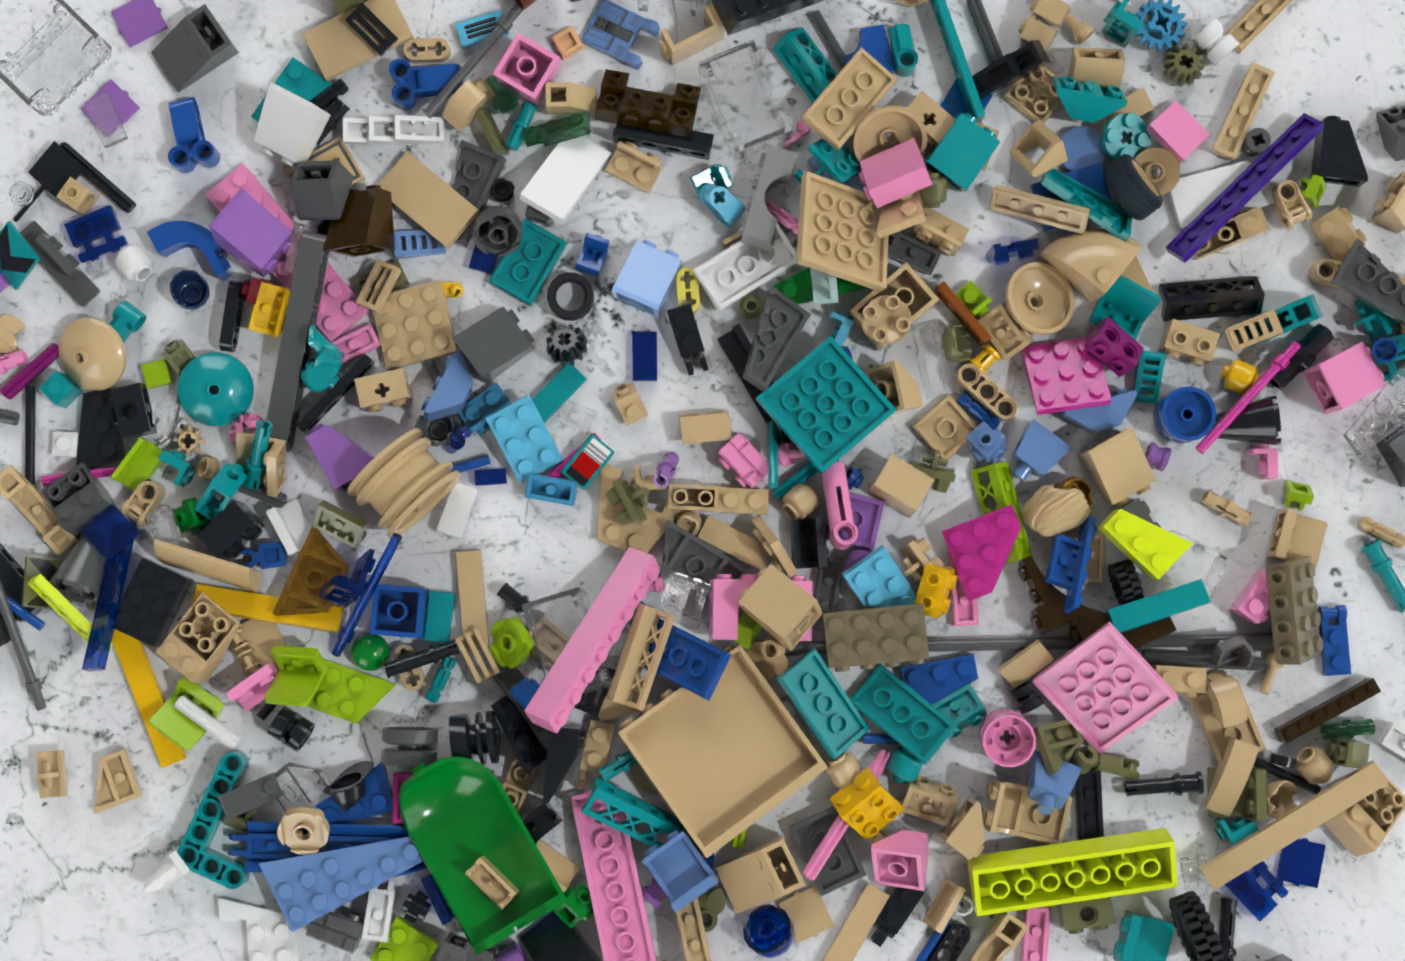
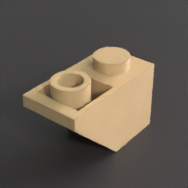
M545 82L548 115L595 114L597 106L596 88L572 82Z

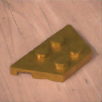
M311 527L272 614L284 616L330 612L350 567L318 529Z

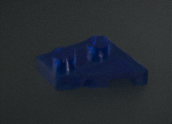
M1038 239L1011 242L1010 245L1002 247L1001 243L994 244L986 253L987 262H995L996 265H1002L1010 262V258L1019 257V260L1034 257L1033 253L1040 249Z

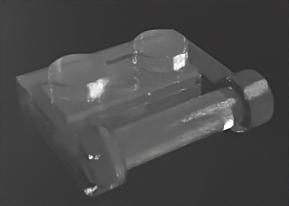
M670 570L658 610L676 615L675 623L685 625L687 629L696 631L700 627V615L706 597L711 592L712 585L706 581ZM690 589L697 591L691 614L688 615L683 612Z

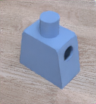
M1033 419L1027 424L1012 453V457L1019 462V465L1012 474L1022 482H1025L1031 472L1038 477L1043 476L1072 447Z
M1036 751L1028 766L1027 796L1029 799L1039 802L1037 810L1041 814L1050 815L1053 813V808H1063L1074 788L1082 767L1065 761L1059 767L1060 770L1057 773L1049 776L1040 752Z

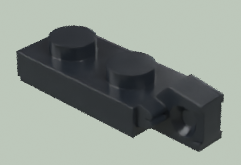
M896 887L873 925L877 930L871 937L872 942L881 947L887 937L893 939L924 895V891Z

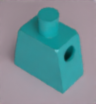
M225 463L206 488L194 510L213 521L231 503L247 479L245 468L238 463L233 465ZM216 491L223 495L221 500L216 499L214 495Z

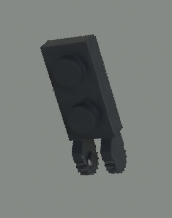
M688 303L667 310L681 358L684 359L688 375L694 374V368L690 362L689 355L698 353L699 363L703 371L709 370L691 304Z

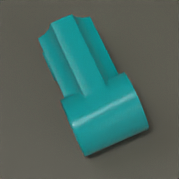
M903 23L889 28L888 33L895 61V72L899 76L908 77L915 71L918 63V54L914 49L910 26ZM908 59L912 65L905 66L900 60Z
M124 300L114 310L112 314L113 319L109 325L117 331L124 343L131 333L136 332L142 327L147 316L127 300Z

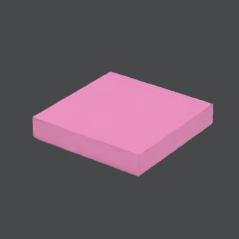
M1176 100L1146 128L1164 149L1175 155L1179 164L1210 135Z

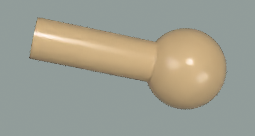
M1274 649L1270 650L1265 657L1268 667L1259 690L1260 693L1265 695L1270 693L1277 669L1284 666L1276 662Z

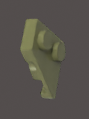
M1068 720L1038 726L1033 729L1038 749L1049 776L1057 773L1060 770L1059 767L1084 742L1081 733Z

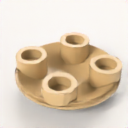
M884 295L872 299L864 307L861 324L865 334L872 341L889 345L897 343L907 335L911 326V314L907 305L896 295Z

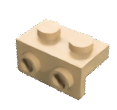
M1340 206L1311 223V226L1334 260L1343 262L1354 241L1359 238L1365 244L1367 238L1360 228L1356 230L1351 223L1354 219L1348 209H1342Z

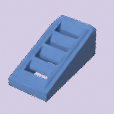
M426 230L394 232V253L397 259L446 254V247L438 240L437 248L433 249L432 235ZM422 237H426L427 249H423ZM413 238H416L417 250H413ZM406 239L407 250L403 251L402 240Z

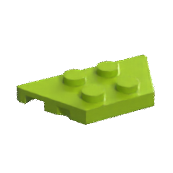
M324 659L328 670L309 707L357 724L380 700L395 688L396 683Z

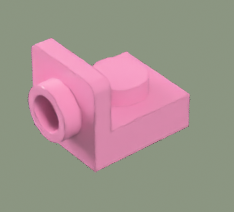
M1254 444V449L1246 450V455H1261V459L1258 460L1257 464L1261 480L1278 478L1277 448H1269L1268 444Z

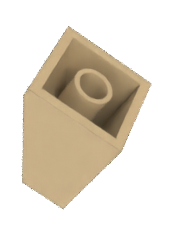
M1132 426L1117 432L1078 455L1107 506L1115 504L1116 507L1127 503L1130 501L1128 496L1135 492L1140 495L1151 489L1149 484L1156 481Z
M772 564L767 569L763 568L756 576L755 583L743 590L738 602L740 607L790 651L794 649L823 614L817 599Z

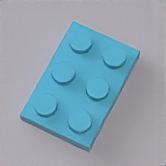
M529 394L485 416L519 483L528 479V473L538 474L563 461Z
M883 545L841 573L865 609L914 604L915 592Z

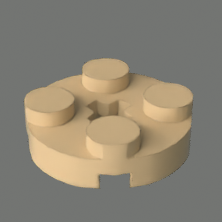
M307 807L287 809L277 829L278 839L281 844L291 847L290 851L299 855H309L318 852L323 845L325 846L330 834V826L324 812L317 808ZM305 828L308 830V833L303 834V832L298 829Z

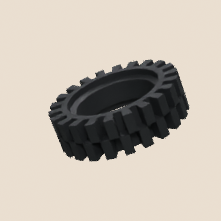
M1189 891L1170 898L1169 907L1171 916L1174 919L1173 923L1177 928L1178 937L1181 938V944L1185 948L1186 955L1190 958V961H1224V954L1221 951L1222 946L1218 941V934L1214 930L1215 926L1213 922L1211 923L1210 915L1206 912L1205 905L1201 903V899L1197 896L1196 892Z

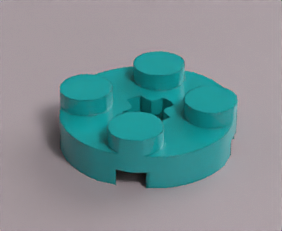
M1120 113L1111 116L1105 122L1102 128L1104 133L1103 139H1101V147L1109 159L1115 161L1124 154L1131 155L1135 159L1139 153L1146 150V147L1151 142V137L1146 130L1147 126L1143 119L1135 113ZM1122 133H1128V141L1122 143Z

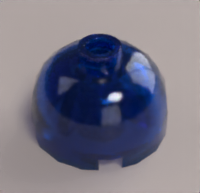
M770 904L760 906L752 911L748 916L749 920L746 926L744 924L743 936L748 947L765 958H774L786 953L793 944L795 937L794 924L787 912Z

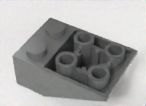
M205 4L184 17L151 52L178 93L239 53Z

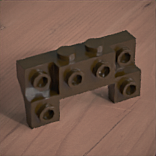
M605 70L596 106L595 120L691 138L701 87L677 83L675 94L669 95L627 87L629 73Z

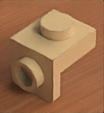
M633 383L622 384L615 391L611 392V396L626 426L648 416Z

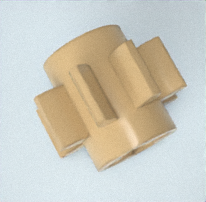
M193 425L188 426V432H185L182 428L178 429L181 435L179 438L173 439V441L179 443L180 447H178L177 451L187 450V456L192 455L193 449L201 453L200 444L207 442V440L201 439L200 435L203 430L195 432L193 431ZM191 434V438L195 439V443L189 447V443L185 442V438Z

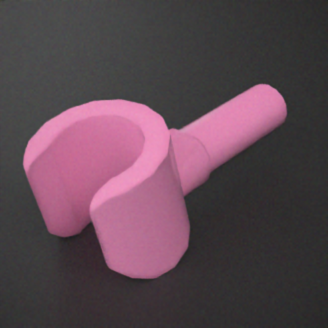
M802 120L796 123L799 131L784 144L786 149L801 137L811 133L812 129Z

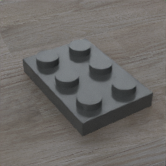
M834 805L789 826L806 864H808L839 815ZM845 831L814 880L821 896L866 876V872L847 831Z

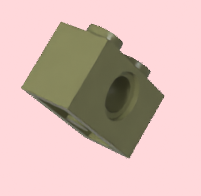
M1111 897L1057 905L1060 927L1068 931L1069 934L1084 932L1083 928L1093 927V930H1104L1108 928V925L1115 924ZM1084 907L1091 908V914L1087 918L1080 917V912Z

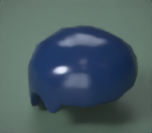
M182 270L174 275L170 282L172 298L180 307L186 310L199 309L206 304L210 296L207 281L197 271Z

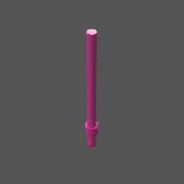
M1293 341L1282 353H1278L1273 358L1270 367L1195 447L1200 454H1204L1270 380L1289 365V360L1301 348L1299 343Z

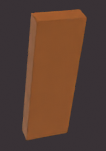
M945 281L934 290L935 294L980 346H983L992 338Z

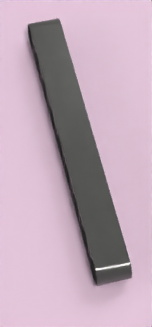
M309 231L302 233L299 242L266 419L273 424L270 438L286 440V452H290L294 444L296 425L305 386L301 380L300 373L302 369H306L305 365L310 359L312 347L308 343L309 328L311 325L316 327L330 251H325L327 235Z

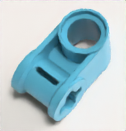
M707 183L700 189V200L727 227L732 228L745 212L746 207L723 186Z

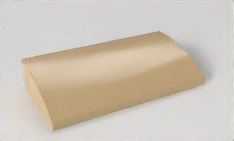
M368 0L363 3L399 39L391 45L392 47L389 50L414 38L395 0ZM358 6L302 33L326 81L379 56L345 21ZM364 11L360 13L386 41L390 39ZM357 18L353 20L380 48L383 46Z
M157 539L154 542L156 555L164 565L258 593L264 576L261 572Z

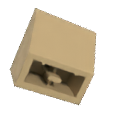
M1402 171L1398 177L1391 178L1385 188L1387 190L1385 197H1381L1373 208L1376 212L1372 220L1396 234L1405 230V171Z

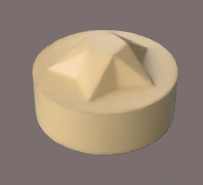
M683 511L679 514L676 525L692 535H696L701 527V518L693 511Z

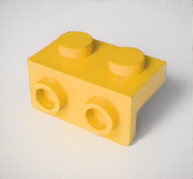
M261 281L256 304H253L247 329L279 338L280 333H283L284 317L291 290Z
M929 563L925 565L914 604L923 603L925 615L938 618L948 612L951 600L948 599L950 590H954L958 576L955 575L956 568L950 566L939 567Z

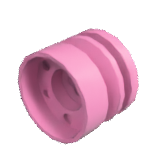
M999 709L991 712L985 717L979 728V739L983 750L992 762L1002 767H1016L1024 764L1031 758L1035 750L1036 736L1032 726L1022 714L1012 709ZM1005 730L1011 734V736H1008V741H1004L1000 737L1004 735Z

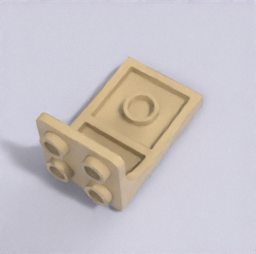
M996 778L992 779V783H988L985 793L988 802L986 808H982L984 829L991 833H995V831L1049 844L1063 843L1073 797L1069 796L1062 809L1053 808L1052 814L1044 815L1037 810L1039 802L1029 799L1027 796L1028 786Z

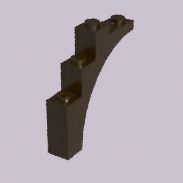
M1032 556L1026 557L1019 562L1018 574L1023 582L1026 581L1030 588L1028 594L1033 604L1038 605L1031 612L1032 617H1030L1033 628L1036 631L1039 630L1041 635L1068 624L1070 627L1068 632L1071 639L1079 644L1109 622L1107 613L1090 609L1082 604L1069 614L1063 612L1066 595L1052 584L1045 582V576L1038 568ZM1171 617L1121 634L1137 649L1163 638L1177 629Z

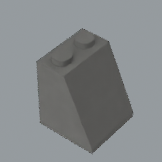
M504 306L453 337V340L487 384L535 349L531 344L535 341L527 329L522 331L517 325L520 322L519 318L512 309L507 312Z

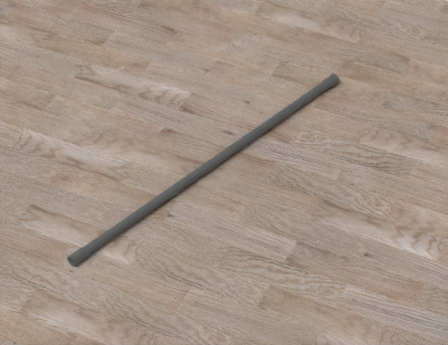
M1273 633L1167 635L1140 648L1211 647L1223 639L1228 640L1240 635L1252 646L1274 645ZM1071 637L927 639L929 652L1023 650L1037 639L1041 641L1047 650L1073 649L1078 645L1077 641L1074 642ZM799 641L792 651L785 647V656L802 655L812 648H815L819 654H827L826 641Z

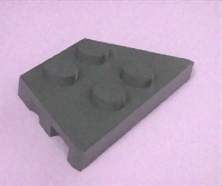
M667 520L661 574L702 600H706L709 598L710 579H717V574H732V579H737L741 575L748 573L749 569L670 520Z

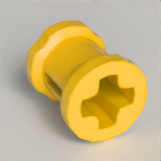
M985 343L982 346L983 350L974 359L971 358L968 363L974 364L987 374L986 370L995 361H999L1001 356L994 348Z

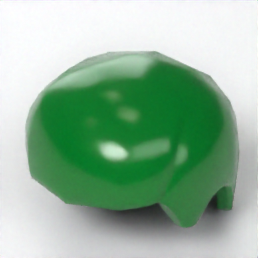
M364 633L356 638L351 646V658L363 670H378L383 667V663H386L390 657L389 645L380 635Z

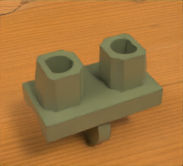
M934 450L933 456L923 455L922 462L911 460L910 465L935 478L933 490L946 493L950 482L955 480L956 474H954L953 469L940 467H946L948 460L939 458L940 451Z
M618 479L612 483L614 487L605 495L611 505L615 506L621 501L623 502L625 509L617 513L620 524L629 525L634 522L642 523L647 520L642 508L648 505L645 499L650 493L648 488L640 489L637 483L630 486L627 480L621 481Z

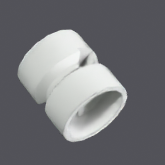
M1217 18L1192 40L1200 50H1207L1206 57L1215 66L1239 45V42L1231 34L1225 35L1226 28Z

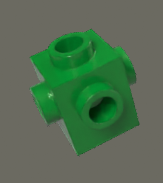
M196 497L183 500L181 502L182 506L173 510L175 523L181 533L191 531L192 535L199 534L212 522L194 510L199 502Z
M581 882L573 889L569 886L563 892L568 901L553 911L570 929L581 920L585 922L594 913L590 891Z

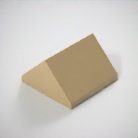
M891 454L867 493L881 501H885V504L910 518L918 510L935 479Z

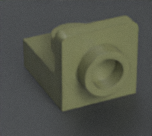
M182 339L168 343L164 347L165 351L161 353L179 377L184 367L196 358Z

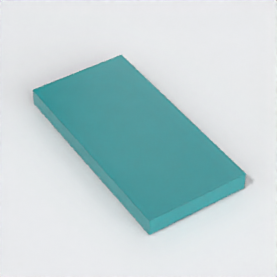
M815 648L810 649L776 677L831 760L838 758L870 729Z
M882 664L875 668L850 699L859 711L925 766L958 727Z

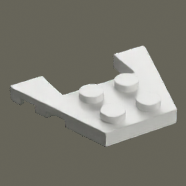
M226 897L218 899L220 922L246 920L249 961H300L298 930L291 932L282 911L261 908L250 903L233 901Z

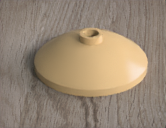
M897 105L883 106L871 111L859 122L853 137L854 152L860 162L915 138L923 156L927 146V132L920 117L910 109ZM886 132H892L890 136H884Z
M1033 262L1023 265L1011 275L1006 287V303L1013 319L1022 328L1034 334L1049 335L1061 330L1070 321L1074 311V294L1066 277L1055 267L1041 262Z
M85 317L71 322L62 332L58 347L60 362L67 376L76 385L90 391H101L114 386L121 379L126 367V350L121 337L111 325L98 318Z

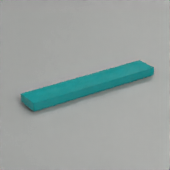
M930 0L968 112L977 120L976 123L982 122L985 112L945 0Z

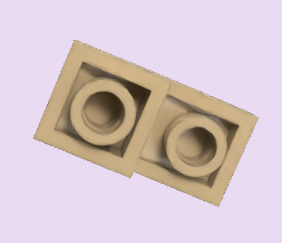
M515 755L503 788L517 813H519L538 765L525 774Z

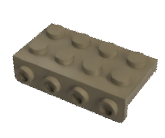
M1301 556L1282 564H1270L1266 567L1275 660L1280 665H1301L1322 654L1323 639L1319 634L1321 617L1319 612H1317L1316 606L1318 591L1314 587L1315 565L1311 561V556Z
M923 603L823 613L829 668H835V672L849 671L850 666H860V669L875 668V664L885 663V667L899 666L901 661H910L912 665L923 664L925 659H929Z

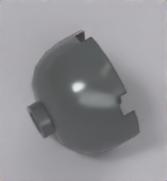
M492 206L483 210L477 216L474 223L473 239L476 246L488 255L492 253L502 257L513 253L519 248L523 231L519 217L511 209L503 206Z

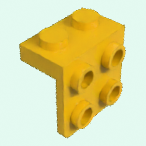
M869 767L860 772L852 784L841 788L829 798L841 818L866 840L876 835L904 810L901 803L881 785Z

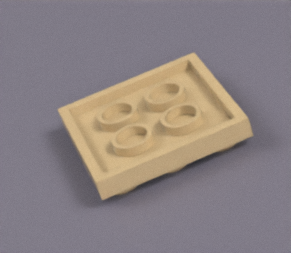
M441 280L392 292L380 314L373 311L386 369L389 371L425 360L454 354L458 349V345L453 340L455 332Z

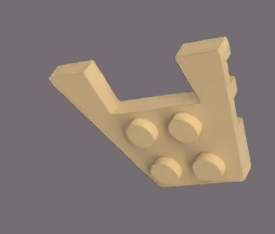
M605 464L601 469L597 540L624 551L631 547L648 553L665 533L667 520L674 522L683 510L668 509L667 499L662 513L643 507L642 510L647 520L642 523L634 522L629 525H621L617 518V513L625 509L623 502L621 501L615 506L611 505L605 494L614 487L612 484L614 481L621 479L623 470Z

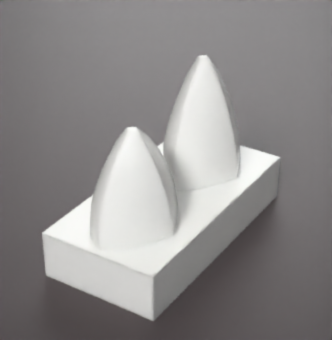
M176 850L145 874L147 880L143 886V891L156 890L161 895L190 872Z

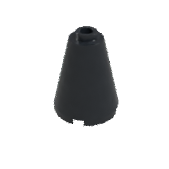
M1269 396L1249 403L1218 439L1281 445V438H1276L1278 437V432L1281 431L1278 403L1273 404L1277 397ZM1229 410L1217 413L1214 426Z

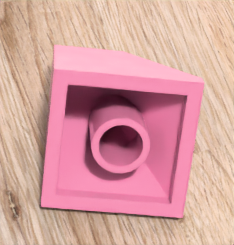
M902 830L872 844L871 852L875 884L924 891L929 857L928 833Z

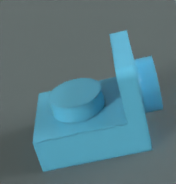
M838 310L837 313L831 311L828 319L841 325L840 328L835 326L831 336L842 347L854 321L850 320V315Z

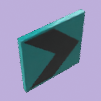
M8 221L0 231V271L14 289L17 290L39 262L40 258L11 221Z

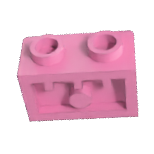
M275 663L266 664L229 690L226 695L231 701L238 700L245 711H250L264 701V696L279 669Z

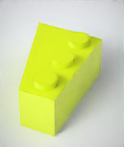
M1123 509L1113 510L1097 527L1150 580H1159L1193 544Z

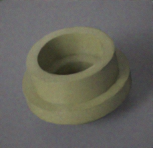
M753 294L744 296L739 303L741 315L747 319H755L760 316L763 307L762 300ZM750 302L756 305V308L752 311L747 309V304Z

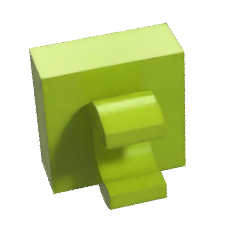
M1313 174L1311 180L1301 178V184L1307 186L1301 193L1309 207L1317 208L1327 186L1322 176Z
M1290 480L1285 481L1283 491L1285 493L1284 505L1286 508H1289L1292 501L1298 502V511H1302L1305 504H1312L1314 494L1310 485Z

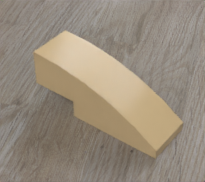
M1229 738L1223 760H1219L1204 806L1205 809L1230 816L1246 785L1260 747L1235 738Z

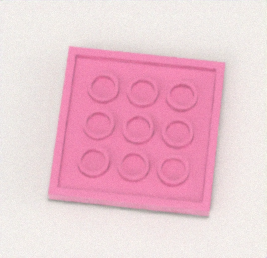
M1110 621L1035 676L1032 681L1098 753L1104 752L1178 698L1175 691Z

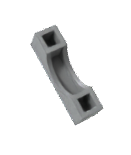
M769 145L767 153L762 152L758 167L762 168L760 175L755 174L752 189L756 190L754 198L750 196L748 198L745 211L749 212L747 220L742 219L738 232L743 234L741 243L770 250L778 219L768 211L765 204V196L773 188L789 184L797 153Z

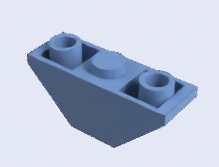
M458 349L453 357L449 355L443 368L446 370L444 375L437 377L432 388L435 390L432 397L427 396L421 410L424 411L423 420L426 422L462 412L472 393L473 381L462 351Z
M1127 388L1113 391L1110 405L1062 411L1060 415L1063 419L1091 434L1115 428L1123 422L1137 396L1136 390L1128 392Z

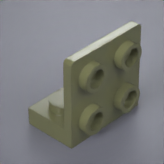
M1217 767L1207 768L1208 794ZM1259 767L1252 768L1242 794L1230 816L1208 810V816L1211 818H1251L1256 821H1267L1266 770Z

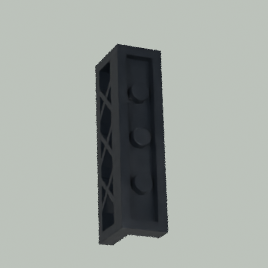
M617 124L613 130V140L616 143L621 141L625 144L628 141L637 147L704 160L710 159L714 134L693 131L691 138L620 124Z
M1257 276L1159 284V292L1163 300L1161 313L1163 322L1172 319L1189 320L1260 314L1265 296ZM1252 285L1253 289H1244L1241 286ZM1217 288H1226V289H1228L1229 291H1223V292H1222V291L1218 290ZM1193 290H1201L1205 293L1198 294L1193 292ZM1168 292H1177L1180 295L1169 296Z
M740 324L732 327L731 331L717 338V341L767 424L773 421V419L755 400L762 391L743 378L752 345Z

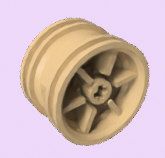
M419 428L408 431L382 450L362 469L347 490L351 497L357 496L356 503L359 506L369 503L381 515L382 518L378 526L381 530L388 529L387 536L390 539L400 536L424 518L451 492L462 477L458 470L452 472L453 464L450 461L440 464L430 454L428 449L431 441L427 437L421 438L423 432Z

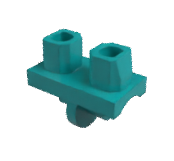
M1360 299L1354 301L1360 320L1354 322V325L1356 327L1363 324L1371 341L1393 333L1392 330L1397 327L1396 320L1389 316L1386 317L1384 313Z

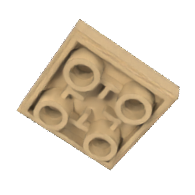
M1045 66L1016 81L1003 96L1004 99L1034 123L1040 120L1043 124L1062 102L1052 82L1053 76L1056 75Z

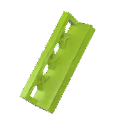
M1008 461L971 470L982 516L993 512L987 504L989 496H992L997 504L994 511L1013 505L1018 517L1021 530L1011 549L1010 558L1007 559L1006 563L1032 556ZM989 472L991 481L988 487L982 484L980 473Z

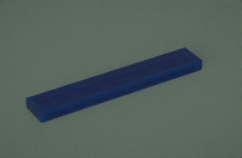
M131 523L114 526L100 595L97 600L82 670L88 672L101 671L106 668L137 526Z

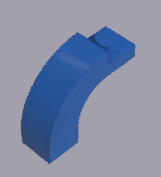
M172 221L147 231L157 252L166 258L184 248H197L205 254L217 277L224 281L232 276L228 270L231 265L223 254L226 251L215 244L212 232L205 227L188 221Z

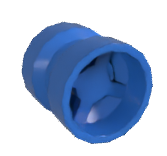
M1382 338L1374 343L1372 353L1376 360L1382 363H1389L1396 359L1399 348L1394 340Z

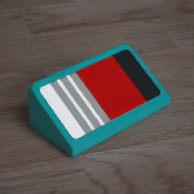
M591 433L561 472L570 480L578 481L577 485L585 490L615 452Z

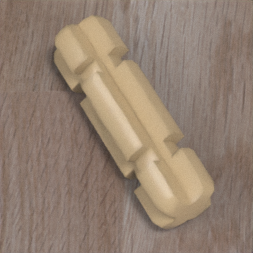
M1367 516L1360 519L1358 523L1359 529L1365 532L1368 531L1369 534L1386 543L1389 542L1390 545L1396 548H1402L1405 545V535L1395 533V530L1379 522L1374 523V520Z

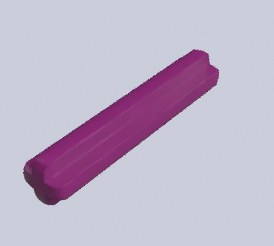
M56 343L50 344L3 386L0 391L4 397L13 399L25 386L59 358V345Z

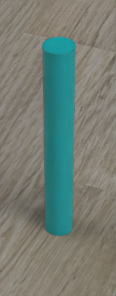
M770 421L767 423L768 487L777 488V431L775 422Z

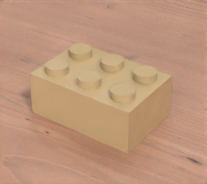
M906 262L887 278L885 290L882 292L873 290L853 307L848 315L851 316V319L865 334L861 324L862 312L864 307L876 297L884 295H896L910 311L911 325L931 309L939 299ZM868 337V339L875 345V347L879 351L883 350L887 346L884 344L876 343Z

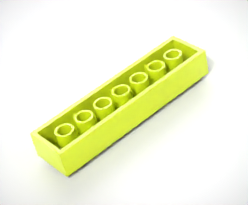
M1166 828L981 854L977 858L972 857L970 861L967 859L971 898L977 916L1178 887L1175 843Z

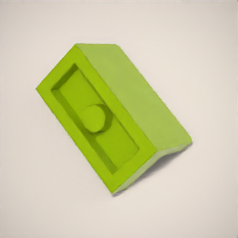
M140 437L111 475V478L123 483L134 492L140 483L149 481L163 461L158 458L163 450L150 440Z

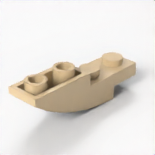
M669 484L668 509L767 515L769 490Z

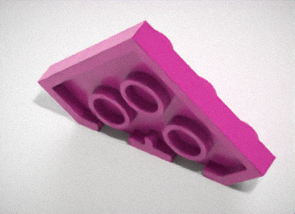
M1013 505L941 531L968 601L992 593L1021 530V525Z

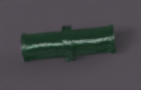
M1344 719L1340 723L1321 724L1320 732L1321 734L1326 733V735H1322L1324 740L1342 737L1353 739L1354 736L1373 735L1375 733V724L1370 725L1374 722L1372 719L1358 721Z

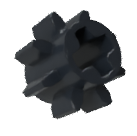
M419 890L416 895L409 893L400 909L406 913L403 919L412 924L417 919L423 922L432 904L426 902L429 896Z

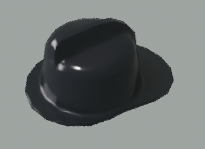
M363 761L350 766L330 785L324 788L323 792L330 794L342 810H349L366 795L365 778L373 770L374 764L371 761Z

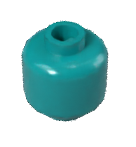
M902 746L895 748L887 768L893 775L892 779L894 781L906 784V782L916 781L923 763Z

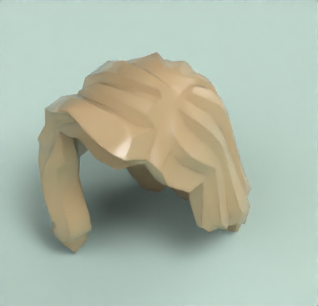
M1059 482L1043 485L1027 501L1021 511V516L1032 530L1038 532L1043 537H1052L1075 529L1083 524L1091 511L1081 490L1077 488L1059 489L1057 488Z

